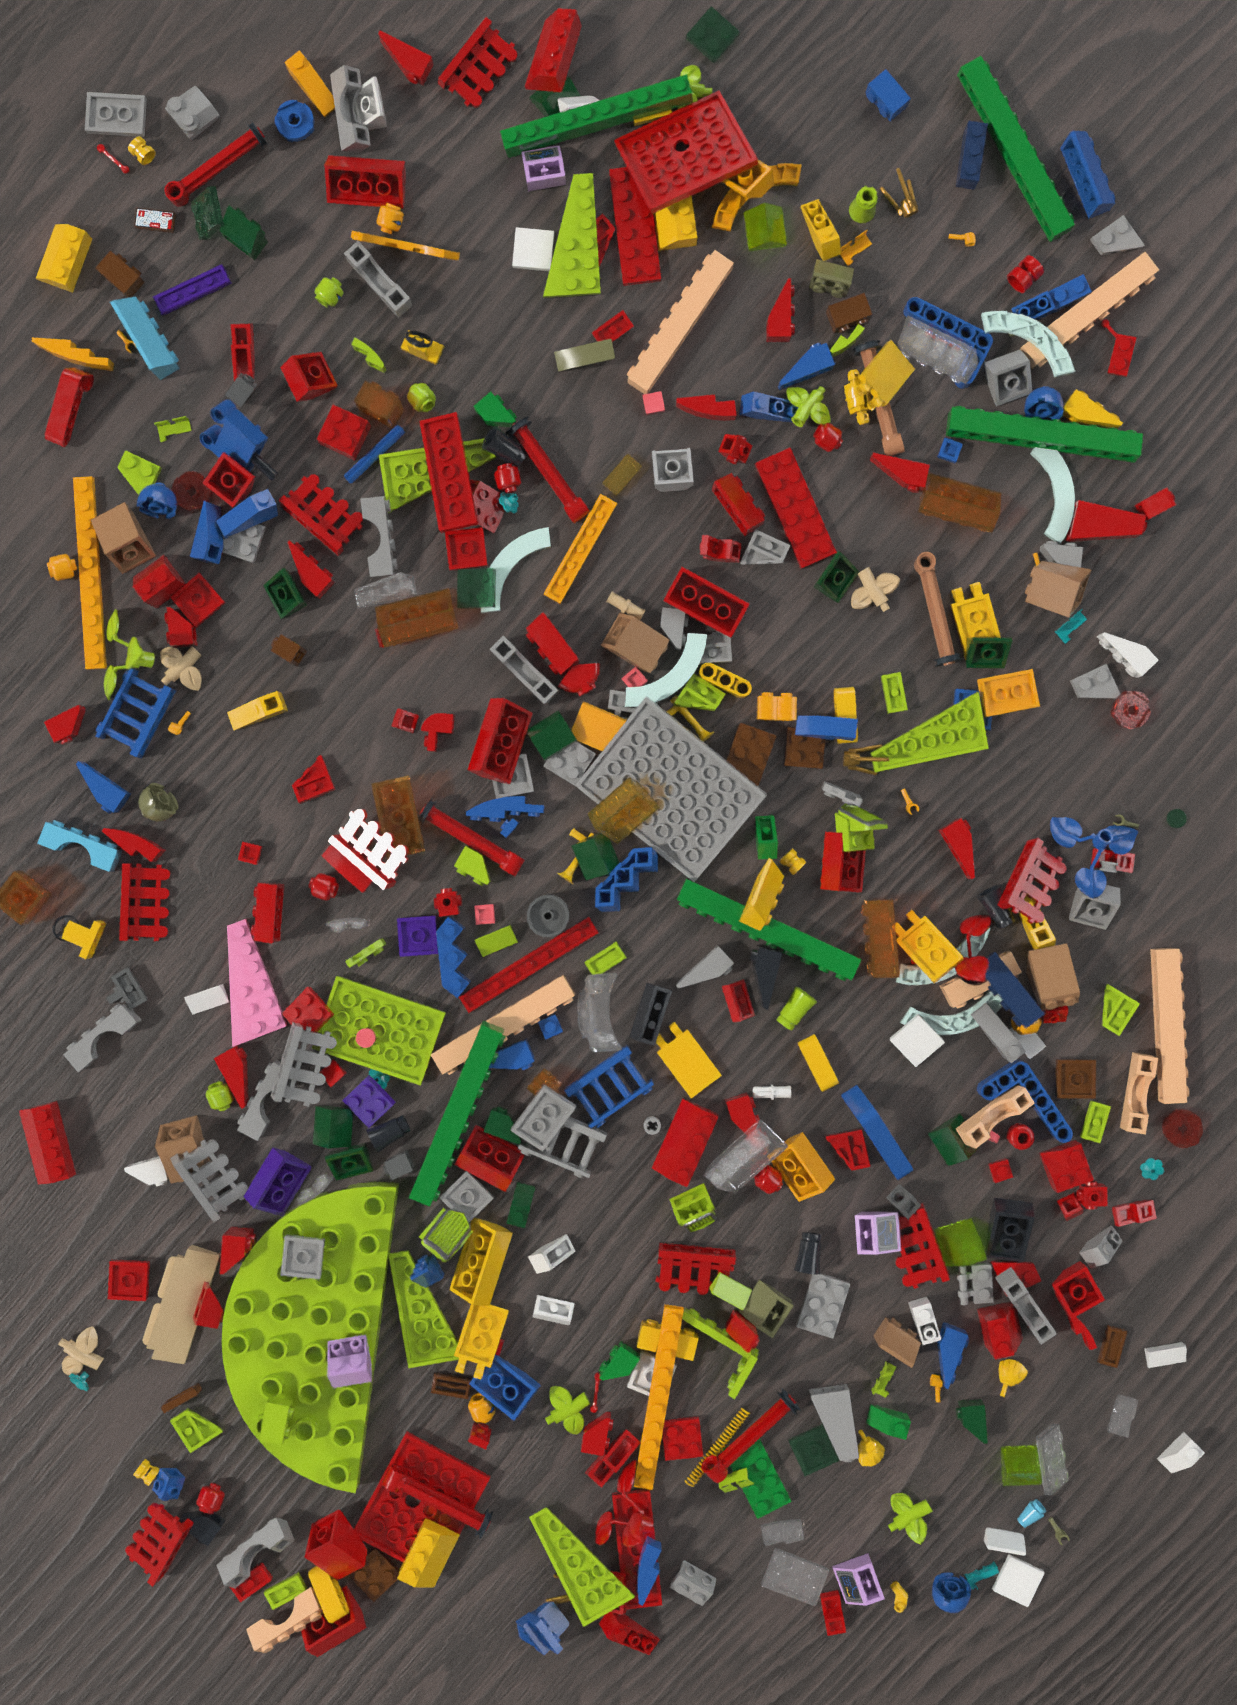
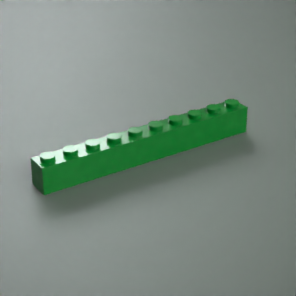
M979 56L961 66L957 76L983 123H988L987 130L1049 242L1070 232L1075 225L1074 217L1067 211L1063 197L1058 195L1054 181L1049 179L1046 173L1044 163L1039 161L1035 147L1029 143L1025 129L1021 128L1016 113L1009 107L1008 98L999 89V82L996 78H993L988 62L984 61L982 56Z
M687 74L501 130L500 133L508 158L521 155L524 151L544 148L693 103Z
M963 406L951 408L948 413L946 436L1027 448L1037 447L1057 450L1063 453L1134 463L1141 456L1143 434L1137 433L1135 430L1121 431L1114 427L1085 426L1077 422L1064 423L1057 419L1028 418L1020 414L1007 415L1000 411L971 410Z
M685 879L676 899L680 901L679 905L686 909H689L691 906L697 909L696 913L704 917L711 915L715 917L713 921L723 926L726 922L732 925V930L742 933V931L750 933L748 937L758 942L761 938L767 941L766 945L773 949H776L777 946L784 949L783 953L791 957L798 955L802 957L800 961L810 966L813 962L819 965L818 969L825 973H829V971L837 973L835 977L845 982L847 978L853 979L862 960L771 918L768 926H763L761 931L739 921L745 908L744 905L688 879Z
M483 1020L409 1196L410 1199L429 1207L432 1201H437L441 1192L437 1190L439 1184L444 1185L448 1175L445 1173L447 1167L451 1168L455 1158L452 1156L454 1149L458 1151L462 1142L459 1139L461 1132L465 1133L468 1128L469 1122H466L468 1115L473 1116L477 1106L474 1105V1101L476 1098L480 1099L484 1090L481 1087L483 1080L487 1082L491 1073L488 1070L490 1063L495 1064L498 1053L495 1051L498 1046L502 1047L506 1036L503 1035V1028Z

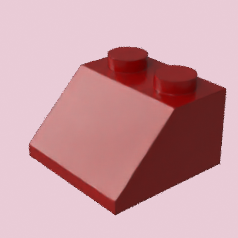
M322 352L293 355L280 367L297 402L312 400L338 387Z
M223 452L203 481V484L234 508L243 502L252 491L255 476L227 453Z
M230 1227L222 1235L220 1274H225L251 1251L252 1247L256 1244L254 1228Z

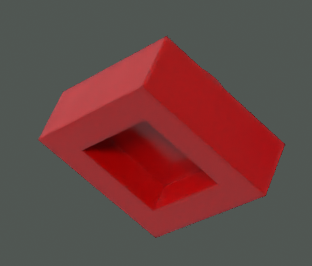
M242 842L238 860L258 865L263 846Z
M1007 1158L988 1163L994 1183L1013 1178Z

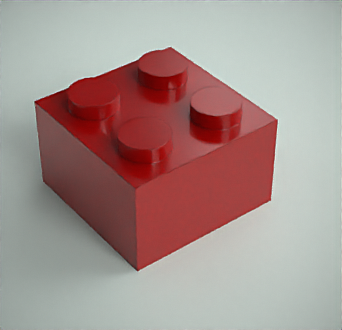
M333 404L317 437V441L320 445L355 461L371 425L367 420Z

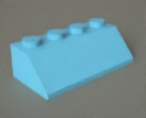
M130 297L110 302L147 366L160 380L180 369L176 363L179 361L173 350L169 351L167 347L169 342L164 334L160 335L157 331L160 327L154 318L150 319L147 314L150 310L144 301L140 302L136 297Z

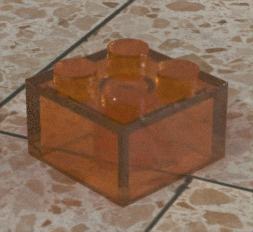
M365 381L354 399L359 411L393 429L404 411L401 401L398 399L399 396L391 391L387 393L381 390L382 387L373 381L371 383Z
M23 870L14 871L0 888V909L20 925L29 924L52 894Z

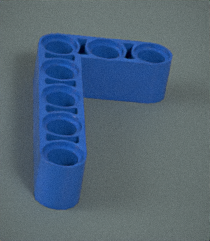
M912 297L907 302L903 311L904 316L908 320L926 329H932L934 333L968 349L954 380L956 386L961 389L969 387L992 345V336L989 333L985 334L984 330L918 297ZM909 306H916L918 311L912 312ZM927 314H932L935 320H929ZM944 323L951 324L952 329H946ZM961 332H967L969 334V338H964L961 335ZM978 340L985 341L986 347L980 346ZM975 357L978 363H971L969 358ZM961 374H966L969 377V381L962 380Z
M1016 1059L978 1084L977 1092L986 1100L995 1099L1016 1084L1025 1087L1035 1103L1032 1105L1051 1135L1062 1143H1067L1072 1139L1073 1132L1027 1063ZM1022 1064V1072L1016 1074V1067ZM1006 1075V1083L1000 1084V1077ZM1033 1080V1087L1031 1089H1027V1082ZM991 1086V1092L988 1095H984V1088ZM1043 1096L1044 1103L1037 1105V1099ZM1051 1112H1054V1119L1052 1121H1048V1115ZM1065 1128V1135L1059 1137V1130Z
M855 1085L843 1093L841 1097L860 1122L896 1179L900 1180L912 1172L914 1169L860 1088Z

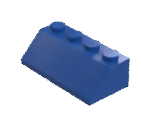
M1072 131L1060 149L1088 219L1110 211L1115 204V195L1109 189L1108 178L1101 169V160L1095 154L1092 138L1088 136L1087 131Z

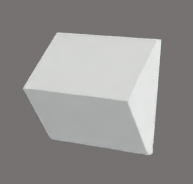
M372 77L362 85L356 100L357 120L361 125L368 126V130L387 127L377 77Z

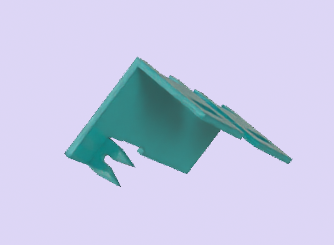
M1083 608L1069 618L1070 621L1065 622L1055 631L1065 644L1071 640L1067 635L1087 620L1080 612Z
M995 1562L983 1566V1569H976L974 1572L965 1574L971 1590L977 1588L976 1582L999 1573Z

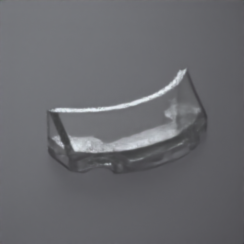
M617 973L588 975L585 978L586 984L584 989L579 992L577 1002L578 1024L582 1037L587 1038L592 1052L622 1050V1046L613 1032L609 1016L610 993L617 978Z

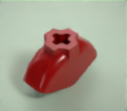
M600 663L574 665L560 682L558 688L565 692L578 693L579 697L591 692L596 688L595 683L600 674Z

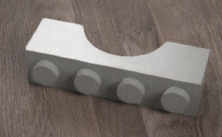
M343 65L330 74L341 151L358 154L371 146L368 126L361 125L356 117V100L362 89L360 70Z
M359 241L344 253L349 264L398 318L413 306L408 295L384 273L372 255Z
M386 496L360 498L363 518L373 522L381 535L378 550L368 557L370 577L394 575L395 570H398L397 559H393L392 552L395 551V541L391 539L390 531H393L392 520L388 518V512H391L390 501L386 500Z
M504 636L490 648V651L545 706L559 693Z
M126 1003L114 1006L107 1018L105 1016L100 1018L95 1023L97 1026L93 1030L88 1029L81 1035L82 1039L78 1043L74 1041L66 1048L68 1051L64 1056L77 1072L85 1070L99 1058L97 1042L103 1033L114 1031L123 1035L142 1021L133 1009H129Z
M278 1060L268 1064L264 1072L267 1074L265 1079L259 1081L255 1089L258 1091L256 1096L250 1098L246 1106L249 1108L247 1113H243L237 1123L240 1125L237 1129L239 1132L256 1141L262 1138L270 1123L264 1112V1100L267 1094L273 1090L281 1063Z
M1011 1267L995 1277L1040 1344H1043L1057 1334Z
M277 1517L271 1519L265 1527L256 1531L250 1539L241 1543L235 1551L226 1555L216 1565L225 1586L236 1588L250 1577L251 1563L256 1554L262 1549L269 1548L281 1552L295 1541L287 1521Z

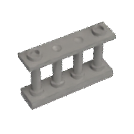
M569 1117L544 1151L533 1147L529 1142H526V1144L521 1142L518 1147L524 1155H535L571 1170L575 1176L584 1179L585 1177L589 1178L591 1175V1171L586 1168L595 1146L600 1141H605L607 1132L596 1127L590 1128L588 1124ZM565 1126L571 1129L572 1134L562 1158L551 1155L561 1128ZM584 1134L589 1136L588 1139L590 1141L578 1166L568 1161L578 1137Z

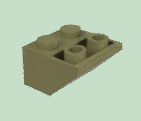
M817 259L809 288L817 293H831L836 298L846 297L852 283L854 269Z
M759 1279L751 1291L744 1310L740 1309L739 1313L756 1328L773 1338L794 1305L790 1298Z

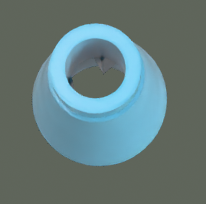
M1035 1499L1028 1503L1017 1519L1026 1528L1043 1518L1046 1509L1041 1502Z

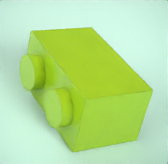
M269 1397L265 1406L259 1441L282 1445L285 1439H289L291 1427L288 1426L289 1419H293L295 1408L292 1407L293 1400Z

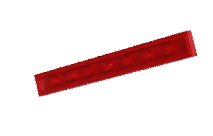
M587 917L460 995L459 999L468 1013L599 932L590 917Z

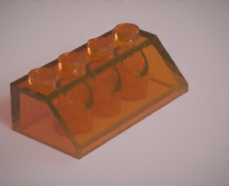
M928 472L926 485L920 497L918 512L926 516L938 517L944 521H952L962 526H970L983 532L992 533L1000 515L1001 493Z
M449 588L375 607L378 631L384 648L443 632H450L459 628Z
M409 775L372 783L371 786L379 823L381 824L382 836L385 833H392L395 837L392 845L396 848L399 845H406L409 849L408 855L425 852ZM389 850L386 853L387 859L393 854Z
M887 898L864 900L862 915L866 916V924H863V931L868 939V943H865L866 955L869 954L867 972L868 974L871 973L873 978H898L900 973L893 900Z

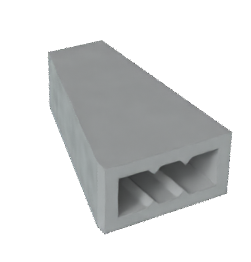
M847 1384L809 1389L811 1399L839 1460L852 1462L858 1459L859 1453Z

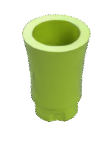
M865 186L857 193L856 198L849 206V214L854 221L867 223L873 219L877 203L876 190L873 187L868 188Z
M795 986L777 1021L787 1029L793 1030L795 1025H798L817 1001L808 993Z

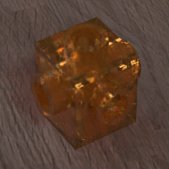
M544 1068L527 1086V1089L536 1096L545 1084L559 1093L557 1089L561 1082Z

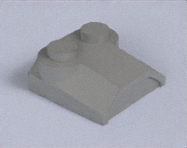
M196 86L179 97L169 99L165 108L167 113L191 141L221 117Z
M690 448L652 451L655 489L662 492L681 491L693 486Z

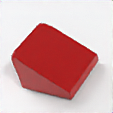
M398 708L392 722V727L414 733L419 715Z
M333 1059L328 1067H324L320 1073L325 1076L327 1084L332 1087L346 1074V1071Z
M1074 1193L1057 1201L1066 1221L1084 1213V1209Z

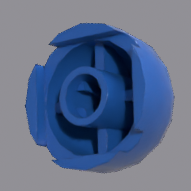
M1047 386L1037 388L1031 391L1026 398L1024 407L1025 417L1059 420L1063 415V398L1053 388Z
M155 483L141 490L136 506H139V511L147 516L159 518L158 514L166 515L165 519H168L176 514L177 500L175 494L165 484Z
M941 1573L935 1577L932 1585V1597L935 1604L945 1612L958 1613L963 1611L971 1597L969 1582L961 1576L959 1578L952 1577L953 1573Z

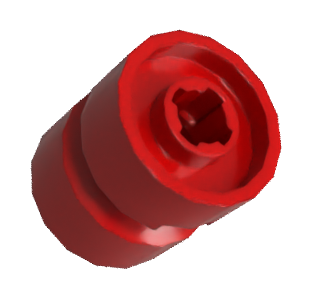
M1027 255L1018 264L1019 267H1015L1007 275L1008 282L1019 293H1025L1032 286L1033 282H1036L1044 274L1041 263L1031 255Z

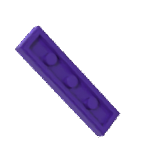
M223 264L157 294L153 298L161 315L164 316L232 283Z

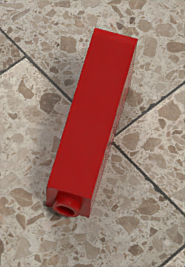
M1078 500L1075 502L1073 518L1065 541L1137 538L1146 531V515Z

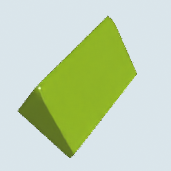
M511 925L475 939L482 957L518 943Z
M721 1272L718 1273L709 1287L713 1295L741 1310H744L752 1291L750 1288Z

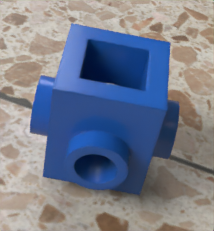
M160 1468L152 1490L163 1501L178 1499L186 1477L177 1468Z

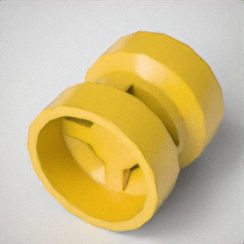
M140 136L133 139L128 146V151L133 156H137V160L144 166L149 164L156 155V151L151 146H147L146 141Z
M793 848L779 861L783 866L789 867V872L792 875L798 872L806 863L803 858H798L797 852Z
M144 1459L133 1476L143 1479L144 1483L149 1486L160 1469L157 1466L153 1467L150 1465V1461Z

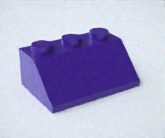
M272 1147L243 1197L254 1209L283 1216L312 1167L292 1154Z

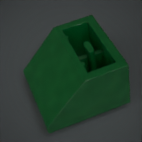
M229 205L226 209L220 232L226 240L255 261L268 243L265 238L266 233L261 229V225L253 219L251 221L248 220L242 210L237 207L234 209Z

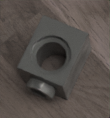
M241 373L225 396L242 407L257 384L254 383L255 380L251 376Z
M408 1150L386 1159L384 1162L385 1166H383L387 1177L390 1176L392 1180L413 1171L415 1168Z
M900 1184L886 1197L907 1219L921 1206L915 1197Z

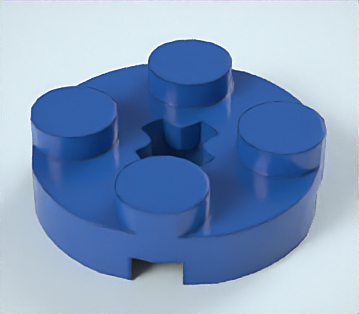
M289 100L278 108V113L275 116V125L281 136L286 138L287 141H301L313 133L314 116L311 109L305 103ZM292 117H295L296 119L300 118L298 124H290V122H292Z

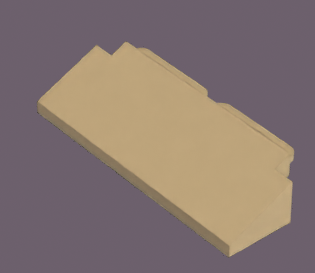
M191 1245L187 1249L185 1256L178 1254L176 1257L172 1256L169 1258L158 1291V1296L162 1298V1301L153 1306L143 1337V1343L147 1345L146 1349L154 1350L152 1359L179 1364L186 1363L198 1326L194 1323L193 1315L204 1281L209 1282L211 1286L221 1254Z

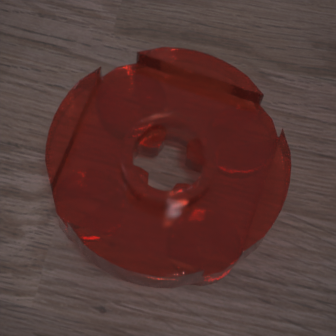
M187 471L174 480L172 492L176 496L178 505L183 509L197 511L202 509L204 501H210L212 490L203 484L205 477L202 474ZM192 486H194L197 492L193 496H190V493H188L187 490L191 489Z
M1123 691L1113 704L1111 716L1123 728H1139L1150 717L1149 699L1139 691ZM1133 705L1134 713H1129V707Z
M1176 1109L1169 1116H1166L1163 1121L1162 1130L1164 1136L1172 1145L1179 1148H1189L1199 1143L1203 1133V1125L1199 1116L1187 1109ZM1183 1123L1187 1127L1184 1133L1178 1130V1127H1181Z

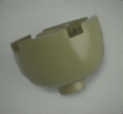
M158 783L148 785L141 792L138 803L141 813L145 818L162 822L168 820L176 813L178 803L171 792L167 794L163 790L165 787Z

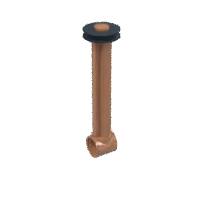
M880 340L865 342L853 348V351H856L854 356L862 357L864 368L877 355L876 351L882 347L879 345ZM890 401L883 407L876 406L875 410L883 436L881 441L885 455L893 456L905 452L901 434L898 433Z
M923 552L915 560L914 568L921 577L940 658L934 660L937 661L935 667L948 666L963 660V658H960L962 653L955 654L935 574L936 558L930 552ZM922 559L927 560L929 567H923L920 561Z

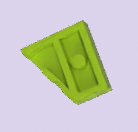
M126 450L117 467L138 495L144 487L155 484L162 470L160 466Z
M693 674L673 705L715 711L725 693L696 674Z
M383 938L377 940L352 958L346 960V964L349 968L356 964L358 967L368 961V956L371 954L376 956L384 951L383 946L386 945V942Z
M1106 984L1102 1026L1120 1036L1140 1003Z
M188 1408L170 1420L190 1453L223 1432L221 1427Z

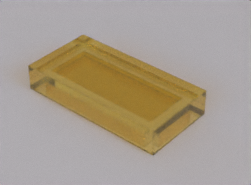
M627 453L602 484L618 496L642 466Z

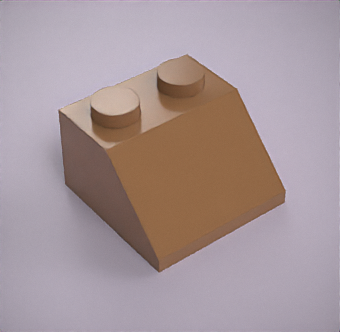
M885 1317L874 1334L878 1346L912 1368L921 1345L917 1337L918 1334L910 1328L906 1330L901 1327L902 1324L894 1318L890 1320Z

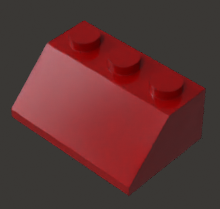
M730 473L716 480L713 483L712 491L745 537L764 524L765 514L759 507H755L751 494L743 490L741 487L743 483L739 477H734Z
M544 612L526 628L528 632L526 637L532 644L536 643L539 649L537 651L543 659L548 658L551 662L549 667L555 675L559 673L560 676H563L574 665L579 663V658Z
M825 832L820 889L862 892L866 850L844 851L842 833Z
M261 882L255 886L254 898L257 899L252 912L253 917H255V925L253 924L251 928V935L254 936V941L266 943L280 941L284 884Z
M475 1125L455 1165L506 1192L523 1160L524 1154L521 1153L517 1146L502 1138L485 1133L483 1128Z
M347 1586L341 1589L349 1607L347 1615L331 1624L323 1613L320 1619L309 1622L301 1630L306 1651L316 1657L321 1656L367 1628L362 1610Z

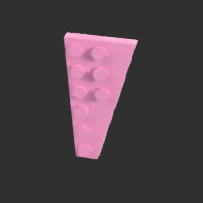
M247 919L227 926L232 1047L288 1026L257 944L251 935Z

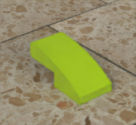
M858 324L848 339L841 335L830 350L832 358L851 347L862 335L865 328Z
M354 338L351 344L354 350L367 356L365 360L369 366L386 373L385 365L379 356L368 345Z

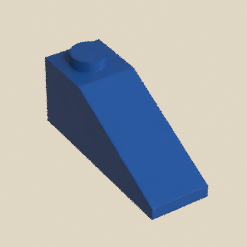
M827 343L812 345L779 382L778 389L782 390L833 370L835 363Z
M266 489L248 497L219 518L216 523L224 537L227 538L277 517V504L269 490Z
M78 761L76 765L96 801L102 805L101 808L110 814L112 812L119 813L131 793L85 762Z
M527 1039L496 1051L498 1056L495 1064L490 1063L489 1068H522V1070L532 1067L535 1057Z

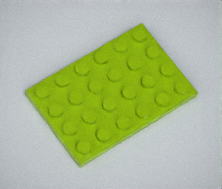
M337 975L327 1002V1006L334 1013V1016L317 1032L325 1034V1031L331 1033L330 1036L334 1037L337 1041L336 1046L332 1049L326 1048L325 1053L421 1086L446 1012ZM363 1028H370L376 1034L375 1043L368 1048H363L356 1042V1035ZM313 1045L312 1049L319 1051L321 1046Z

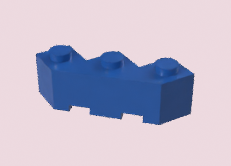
M652 847L633 848L628 854L629 856L610 872V876L603 883L601 882L596 887V908L601 912L620 911L621 892L639 891V873L658 872V853Z
M449 916L436 931L442 986L458 998L471 981L457 970L468 954L453 943L465 927Z

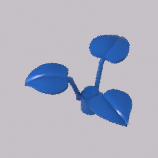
M1052 817L1050 821L1051 834L1054 840L1063 847L1072 848L1076 841L1083 842L1093 839V846L1098 849V852L1090 869L1082 868L1076 873L1075 883L1089 898L1095 899L1099 897L1105 890L1107 883L1105 874L1100 870H1094V866L1101 853L1109 845L1112 852L1120 855L1127 854L1134 845L1138 830L1126 826L1112 825L1100 830L1097 835L1092 833L1090 836L1079 838L1082 835V828L1077 821L1066 817Z

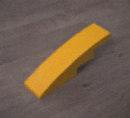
M32 337V342L38 347L71 363L93 369L109 371L114 369V363L109 358L95 357V354L90 349L77 348V345L71 340Z

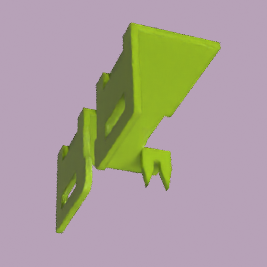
M186 416L174 418L172 421H175L176 424L172 425L169 420L154 423L158 428L160 441H167L166 436L192 431L189 419Z
M885 1362L880 1372V1378H877L874 1387L871 1389L873 1395L877 1393L885 1398L889 1395L885 1387L888 1381H890L896 1366Z
M747 1468L728 1474L719 1483V1489L726 1493L738 1489L731 1483L736 1482L741 1488L753 1485L754 1483L748 1479Z

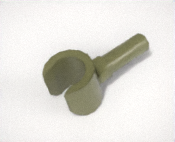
M1119 814L1115 815V817H1119L1121 823L1112 822L1115 826L1124 825L1135 829L1139 828V824L1129 822Z
M1049 1517L1048 1520L1056 1532L1055 1537L1059 1544L1063 1545L1060 1541L1062 1537H1066L1070 1541L1067 1533L1058 1527L1053 1517Z

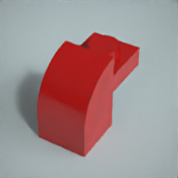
M702 535L700 555L704 559L739 563L741 543L732 539H717L710 535Z
M436 713L429 716L423 722L421 731L428 732V736H425L424 747H427V751L437 752L438 733H454V714Z

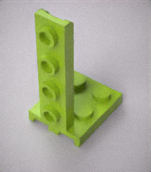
M685 1308L682 1317L684 1321L742 1355L737 1365L738 1372L737 1374L733 1372L727 1386L729 1388L728 1395L735 1399L758 1360L759 1350L755 1348L747 1353L726 1332L725 1328L722 1330L716 1326L717 1324L709 1318L705 1320L700 1317L698 1311L692 1308L690 1310Z

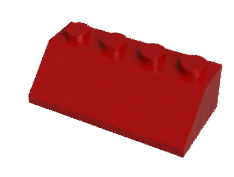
M558 8L545 20L525 89L562 92L582 27L577 10Z
M328 155L324 165L327 203L375 207L386 206V203H389L401 209L404 208L406 185L405 161Z
M681 567L663 600L729 638L732 637L749 606V603L684 567Z
M490 698L467 770L483 778L510 784L533 713L505 698Z
M682 1098L652 1165V1169L669 1180L688 1187L718 1120V1114Z
M53 1101L19 1110L38 1185L51 1184L76 1175L58 1102Z

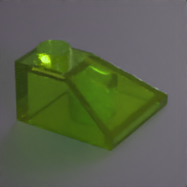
M971 1218L934 1229L946 1266H966L987 1260L981 1239Z

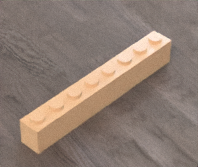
M714 250L712 255L708 254L702 263L704 266L701 271L697 270L693 275L691 286L685 287L681 294L682 299L679 303L675 302L670 310L672 314L668 319L664 318L659 326L661 328L657 335L653 334L649 341L650 346L648 349L640 353L638 357L639 362L636 367L633 365L628 371V383L643 394L650 392L733 270L734 263L716 250Z
M1144 252L1047 328L1058 337L1062 345H1065L1067 342L1072 344L1079 338L1078 334L1081 331L1085 333L1095 326L1094 321L1097 319L1102 321L1110 314L1109 310L1111 308H1119L1125 303L1124 298L1128 295L1133 297L1140 291L1139 287L1145 284L1147 286L1156 279L1154 275L1159 269L1148 254ZM1029 341L1020 348L1030 360L1031 369L1037 365L1040 368L1048 362L1043 353Z
M1177 948L1150 949L1156 1057L1158 1058V1101L1163 1104L1187 1103V1097H1189V1088L1186 1086L1188 1069L1185 1067L1187 1049L1184 1048L1186 1030L1183 1028V1021H1185L1186 1016L1182 1008L1185 996L1181 988L1184 977L1180 969L1183 957L1180 949Z
M563 974L486 1020V1022L504 1029L505 1042L508 1040V1035L512 1033L514 1036L524 1030L523 1026L528 1023L532 1026L541 1020L540 1016L546 1013L548 1016L557 1011L556 1007L563 1004L565 1006L572 1002V997L575 996V993ZM481 1024L431 1054L442 1075L446 1072L450 1075L458 1070V1065L463 1062L465 1064Z

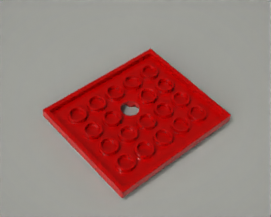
M720 91L714 92L614 140L615 146L651 215L758 165V159ZM679 142H683L684 144H689L687 150L679 152L676 150V145Z
M406 1431L354 1530L362 1541L404 1562L425 1518L458 1534L462 1532L465 1523L420 1501L419 1505L411 1507L406 1503L407 1493L401 1490L399 1492H392L382 1485V1481L390 1466L396 1464L403 1467L408 1472V1476L472 1509L476 1506L490 1480V1475Z

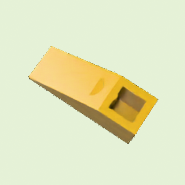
M819 199L801 205L811 237L822 260L825 261L841 255L840 237Z
M1076 389L1064 404L1062 416L1070 422H1077L1085 426L1097 425L1100 428L1114 427L1117 429L1123 424L1116 414L1109 413L1101 403L1089 399L1088 394L1084 391Z
M276 691L231 710L227 714L235 731L287 712L288 709L282 693Z

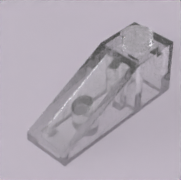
M401 572L354 589L357 608L399 601L417 595L414 576Z

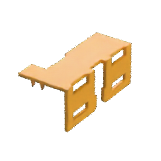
M868 230L855 238V244L850 246L851 240L841 247L840 256L847 266L853 263L852 257L872 245L866 235Z

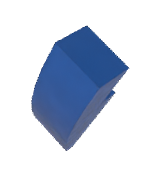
M797 716L795 735L829 740L854 741L856 739L858 719L828 716Z
M647 1536L642 1547L638 1565L639 1604L642 1606L660 1572L659 1563L656 1561L661 1552V1542Z

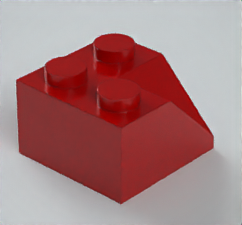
M1076 1140L1039 1152L1051 1188L1057 1193L1094 1180L1082 1145Z
M1081 1261L1063 1270L1052 1283L1057 1299L1071 1319L1105 1301L1088 1268Z

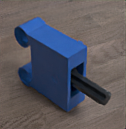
M224 400L213 407L210 412L212 419L224 426L221 428L219 425H213L202 432L199 436L201 444L205 448L210 449L219 458L225 452L246 470L251 471L256 466L268 479L274 480L278 472L259 456L268 439L260 431L261 427L254 425L230 400Z

